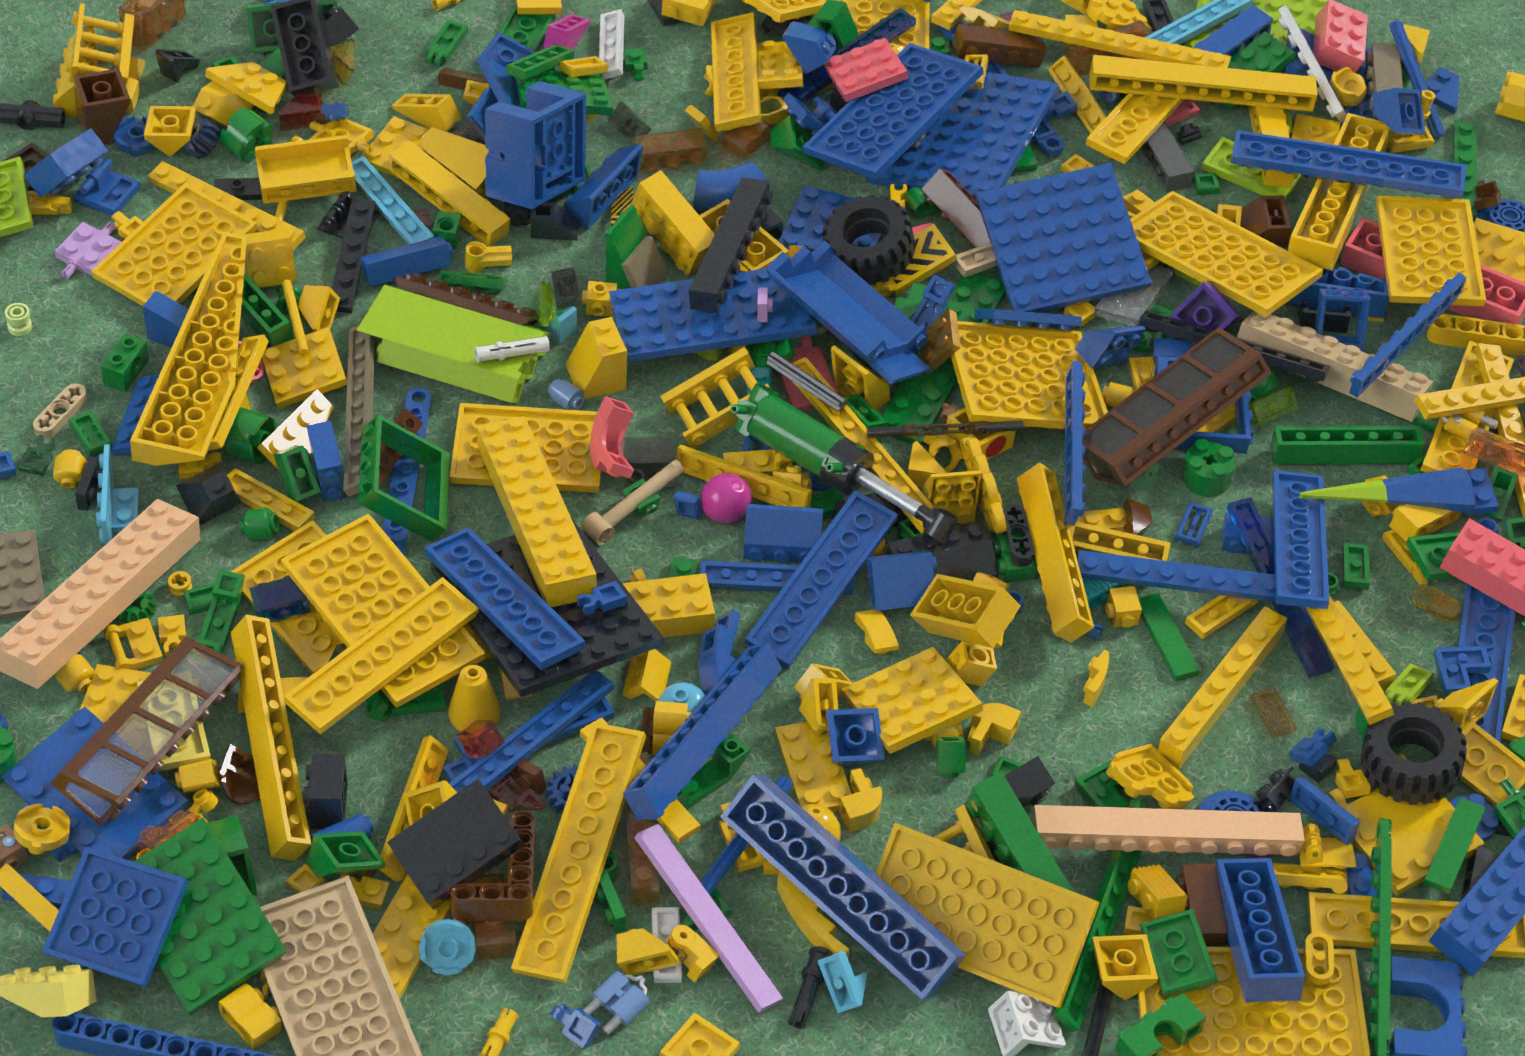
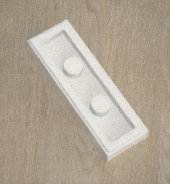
M679 907L652 908V935L665 943L674 927L680 925ZM681 961L680 965L653 971L654 983H682Z

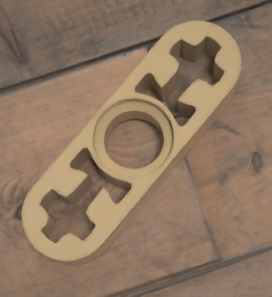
M81 384L68 385L35 418L33 428L38 438L48 439L53 437L87 402L85 387ZM61 408L67 410L64 414L60 415L54 413L55 410Z

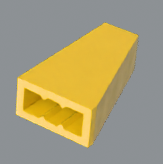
M431 127L428 132L424 133L418 146L447 170L453 172L464 183L485 197V157L489 153L486 145Z

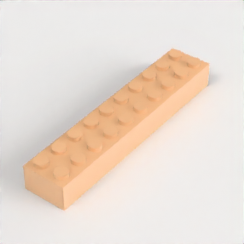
M156 499L0 638V671L39 689L200 541L199 517Z

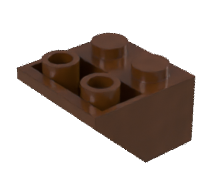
M1284 195L1260 196L1244 206L1241 210L1240 226L1281 248H1287L1292 228Z

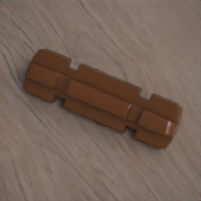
M654 707L643 709L641 731L645 732L646 739L641 754L650 755L652 753Z

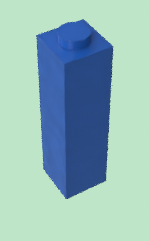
M442 236L360 257L364 279L370 286L393 281L396 276H405V273L420 274L452 265L450 257L453 256V249L449 242L447 243Z

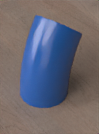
M745 162L725 170H699L692 208L697 213L702 214L727 199L731 201L742 177L767 180L761 170L751 162Z

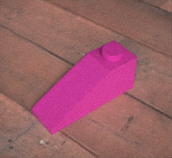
M569 14L549 24L543 49L558 44L573 50L591 20Z

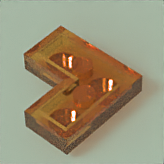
M179 810L168 818L170 822L164 827L150 825L139 833L140 838L135 843L140 851H153L156 846L199 819L193 811L184 812Z

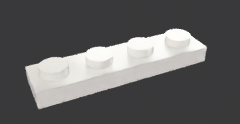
M621 9L600 14L599 59L609 65L608 72L599 74L603 75L604 80L623 75L624 14Z

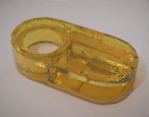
M1428 584L1418 585L1414 589L1412 602L1417 608L1445 623L1457 620L1461 609L1457 600ZM1426 594L1431 600H1421L1418 595Z

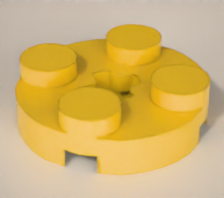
M32 804L21 809L16 815L14 837L22 846L28 848L30 853L40 855L45 851L57 849L68 842L70 819L58 807L52 806V809L43 808V804ZM37 826L47 827V829H38Z

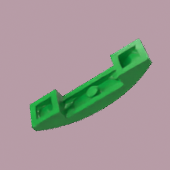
M219 570L212 589L213 599L200 637L195 639V641L221 654L236 618L244 585V574ZM192 649L190 655L204 667L214 669L218 661L206 656L205 653L203 654V652L197 649Z

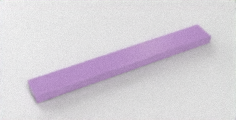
M657 824L638 832L635 840L708 943L720 955L719 958L757 1012H763L779 1004L783 997L660 825Z

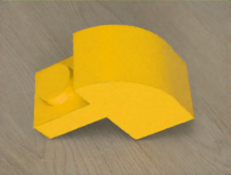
M1000 703L983 705L984 711L973 715L971 719L970 733L967 741L971 742L969 752L979 756L989 737L1009 745L1019 727L1021 711Z
M861 768L852 770L850 773L849 786L853 794L840 797L839 814L848 833L871 826L880 815L882 802L881 786L872 788L869 777L865 778Z

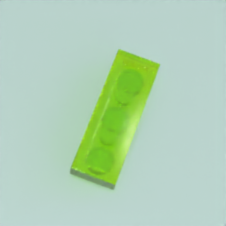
M541 282L537 299L538 325L548 327L549 320H554L556 306L555 292L551 291V283Z

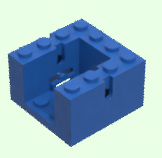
M541 81L527 87L525 96L527 109L503 102H497L485 108L486 148L489 149V153L485 157L486 196L529 209L543 204L585 180L586 93Z

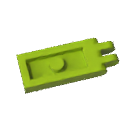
M1410 663L1386 689L1385 696L1390 705L1394 701H1396L1395 704L1397 706L1402 705V702H1411L1412 704L1433 681L1434 672Z

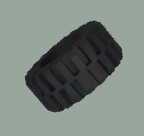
M868 195V197L864 198L857 196L855 200H847L842 203V207L835 208L832 212L833 216L829 215L825 221L826 225L823 227L822 240L831 245L836 257L864 281L869 283L870 286L876 285V282L880 281L885 283L889 281L890 277H897L901 273V269H906L910 264L909 260L914 256V248L916 246L910 217L904 207H901L895 200L889 201L888 197L880 195L878 198L876 195ZM881 233L887 235L881 242L870 247H855L851 245L857 238L865 234Z
M1402 702L1400 706L1393 704L1391 705L1394 712L1393 716L1371 725L1367 724L1360 762L1363 766L1362 771L1367 779L1369 778L1368 783L1374 789L1379 788V793L1386 798L1388 796L1393 797V801L1398 803L1406 801L1409 802L1408 805H1417V802H1423L1424 805L1433 803L1435 798L1438 801L1446 797L1447 793H1451L1456 788L1457 783L1460 782L1467 752L1466 737L1462 733L1460 725L1457 722L1453 723V718L1448 713H1441V709L1438 707L1425 706L1426 703L1418 702V704ZM1402 744L1419 745L1429 750L1435 758L1427 762H1411L1397 756L1392 751V748Z

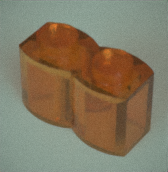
M761 118L760 123L751 126L746 125L729 131L724 130L721 136L722 148L744 161L757 148H760L770 139L772 124Z

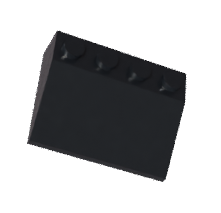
M476 779L387 842L419 892L433 910L451 898V889L454 886L474 882L525 846L479 779Z

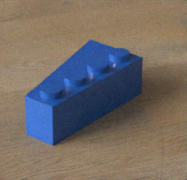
M1339 266L1338 269H1333L1332 271L1323 269L1320 279L1290 300V304L1301 306L1302 301H1307L1306 307L1317 308L1320 289H1327L1328 286L1339 287L1341 290L1350 291L1351 288H1361L1368 292L1371 298L1369 316L1384 318L1389 294L1386 280L1363 273L1356 276L1351 274L1348 269ZM1327 299L1326 310L1343 312L1344 305L1346 304L1350 305L1349 311L1351 314H1358L1360 302Z

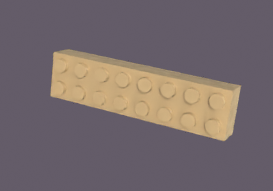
M1253 311L1242 322L1237 338L1329 365L1327 377L1324 381L1317 383L1410 422L1420 412L1414 399L1418 394L1429 393L1433 383L1424 374L1412 373L1405 370L1402 365L1393 363L1356 398L1349 393L1352 384L1350 378L1357 369L1361 370L1370 356L1374 357L1375 354H1366L1361 352L1356 346L1344 345L1332 336L1320 335L1310 327L1298 326L1292 320L1279 318L1272 315V313L1265 317Z

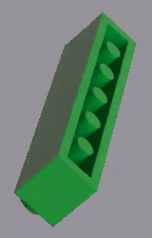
M1278 426L1274 428L1270 444L1273 464H1412L1421 457L1424 447L1420 426Z

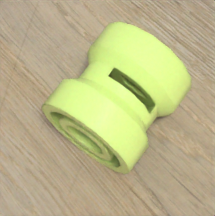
M14 303L5 309L9 333L15 336H23L32 330L30 311L27 305Z

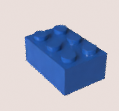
M92 128L49 154L23 176L40 198L48 193L50 196H53L62 189L61 184L67 187L76 180L75 175L79 179L90 171L89 165L93 168L102 162L101 156L108 150Z

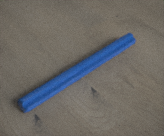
M1395 20L1390 23L1389 27L1413 89H1419L1420 92L1428 90L1403 23ZM1432 103L1430 115L1425 120L1432 137L1439 139L1445 135V131L1435 105Z
M784 775L780 776L775 782L786 794L792 788V780ZM736 833L700 880V883L709 895H711L749 844L738 833Z

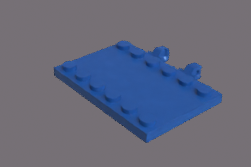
M85 706L6 772L2 778L25 801L23 808L32 804H43V808L52 809V806L62 809L70 819L68 842L57 849L50 850L51 855L58 862H61L70 853L74 855L79 852L82 855L85 847L128 860L189 807L190 804L160 774L156 772L153 776L149 772L145 776L148 780L146 785L138 793L133 790L129 794L132 800L114 821L111 822L107 819L100 827L50 783L104 725ZM115 733L108 739L109 743L142 759ZM100 748L78 772V775L119 796L139 776L143 768L105 748ZM71 782L66 786L67 790L100 818L111 807L110 802Z

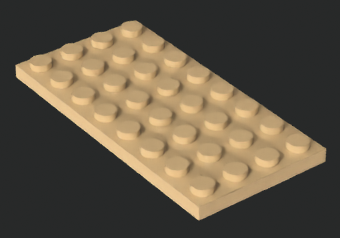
M349 875L260 907L288 951L286 955L264 968L263 972L295 1056H422Z

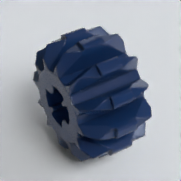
M206 118L198 120L193 125L191 140L184 145L185 149L193 157L198 159L205 158L219 142L220 128Z

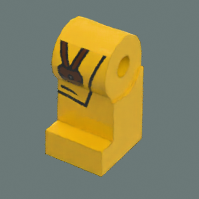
M685 925L674 927L665 942L689 969L687 976L694 983L713 967L720 956L697 933Z

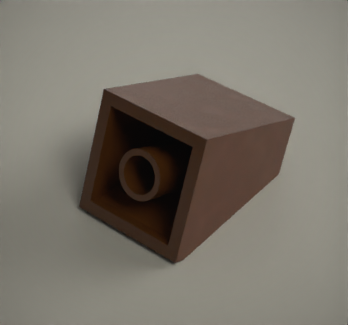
M120 69L73 76L76 115L82 133L92 128L104 145L110 144L130 104V96Z

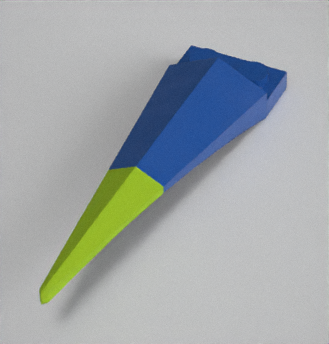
M1463 467L1304 491L1299 494L1301 499L1388 502L1444 509L1472 515L1496 513L1499 507L1486 468L1465 470Z

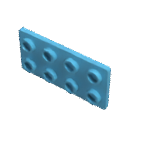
M104 444V454H99V465L103 471L98 473V484L102 490L97 493L98 508L101 509L100 512H96L97 527H102L99 529L100 544L105 543V545L112 540V533L121 532L139 516L140 496L139 488L114 489L115 473L110 444Z

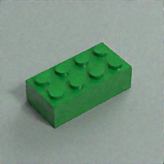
M319 0L323 15L334 6L338 8L337 0ZM287 1L246 5L252 53L275 51L279 48L270 6Z

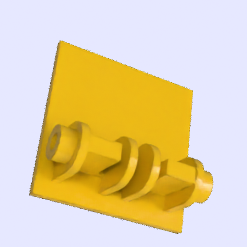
M1308 824L1304 827L1305 841L1299 852L1301 867H1308L1310 869H1318L1320 867H1335L1337 869L1356 867L1352 843L1345 845L1338 838H1321L1319 827L1315 824Z

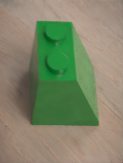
M238 815L208 822L209 827L251 894L257 895L249 847Z

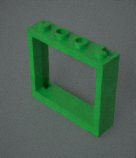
M376 415L368 423L366 422L361 430L362 446L360 448L361 464L359 467L358 504L428 541H433L447 530L450 453L383 416ZM381 443L426 467L424 513L378 489Z

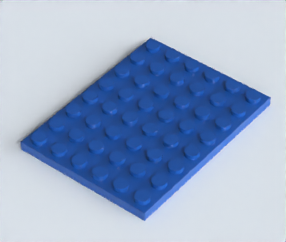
M986 72L983 89H978V86H974V89H968L926 130L925 137L921 139L918 147H909L877 180L865 176L866 182L888 187L894 184V188L903 189V184H906L907 190L915 187L922 189L939 169L949 170L975 199L976 192L1005 186L1059 91L1058 83Z

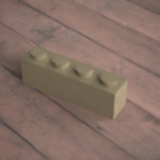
M1372 43L1370 52H1366V65H1369L1366 78L1370 80L1368 95H1371L1369 110H1373L1372 93L1392 88H1403L1400 54L1396 44ZM1373 110V119L1380 120V119H1378V118L1375 116V113H1374V110Z

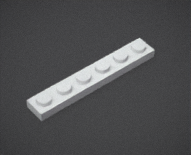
M1286 5L1278 9L1282 16L1279 18V21L1284 30H1290L1289 40L1294 48L1296 46L1299 47L1301 52L1297 54L1303 65L1306 63L1309 65L1308 75L1316 77V81L1320 86L1317 88V91L1322 100L1327 99L1329 102L1326 108L1331 117L1336 116L1340 123L1343 122L1347 115L1292 13Z

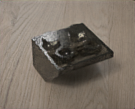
M624 436V457L634 469L630 478L624 477V488L643 478L645 481H648L674 460L673 436ZM674 480L663 488H674Z

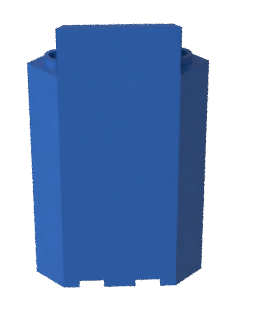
M826 241L822 242L812 253L803 246L791 259L782 252L766 267L769 278L890 384L932 371L925 362L913 353V351L921 348L926 343L929 337L926 327L923 324L918 327L836 257L831 245Z

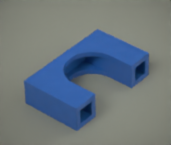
M1391 956L1390 994L1419 997L1428 1000L1441 1012L1444 1025L1431 1031L1394 1028L1389 1042L1390 1056L1468 1055L1467 1046H1463V1039L1466 1035V1023L1462 1022L1461 1015L1464 1013L1465 1000L1460 998V991L1463 988V974H1459L1458 963Z

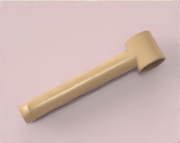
M673 460L602 517L597 512L589 514L582 522V530L600 546L604 544V541H610L615 533L613 526L633 512L639 503L652 497L683 473V466L678 460Z

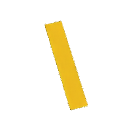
M6 863L0 869V886L48 931H51L59 910Z

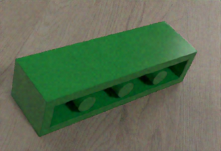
M244 272L241 317L257 335H265L269 341L267 344L269 348L293 340L289 320Z

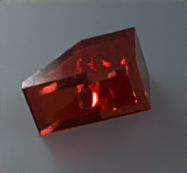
M321 91L299 93L278 112L280 131L307 128L312 121L326 124L325 114H321L323 104Z

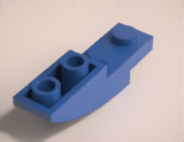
M734 609L716 618L714 627L703 632L699 653V676L701 690L705 696L736 662V659L730 654L733 650L732 645L735 634L739 629L738 623L741 614Z

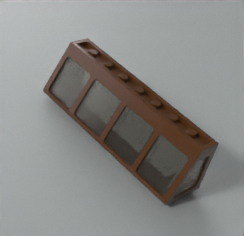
M1217 328L1085 429V436L1082 441V445L1085 446L1083 459L1093 477L1099 481L1126 487L1270 375L1271 372L1260 352L1223 329Z

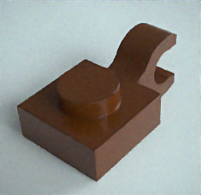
M525 759L520 761L516 768L504 776L507 779L518 778L523 788L530 789L538 795L546 790L542 769Z

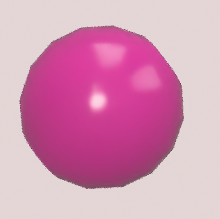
M731 473L715 475L705 483L700 495L701 506L705 515L710 520L719 524L737 523L746 516L747 504L752 503L751 490L747 482L738 475Z

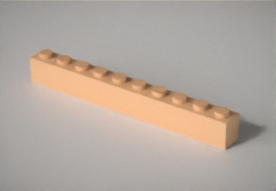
M1034 805L1030 816L1031 822L1048 850L1054 848H1068L1070 850L1096 849L1098 851L1123 850L1125 852L1137 850L1153 853L1171 851L1177 853L1202 852L1204 854L1229 853L1231 855L1256 854L1258 856L1273 854L1289 857L1298 855L1305 841L1300 813Z

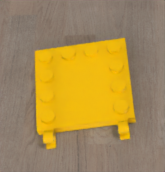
M1398 755L1400 758L1407 760L1404 755ZM1338 788L1328 792L1333 801L1360 821L1355 841L1352 844L1360 853H1366L1368 863L1374 870L1375 863H1371L1372 848L1376 846L1378 819H1391L1392 832H1389L1392 839L1391 890L1396 896L1424 882L1455 810L1445 797L1438 801L1435 798L1433 803L1424 805L1423 802H1417V805H1408L1409 802L1406 801L1398 803L1393 801V797L1388 796L1386 798L1379 793L1380 789L1377 788L1370 792V795H1364L1347 804L1343 793ZM1477 833L1474 835L1465 859L1471 856L1478 846L1484 848L1485 843Z

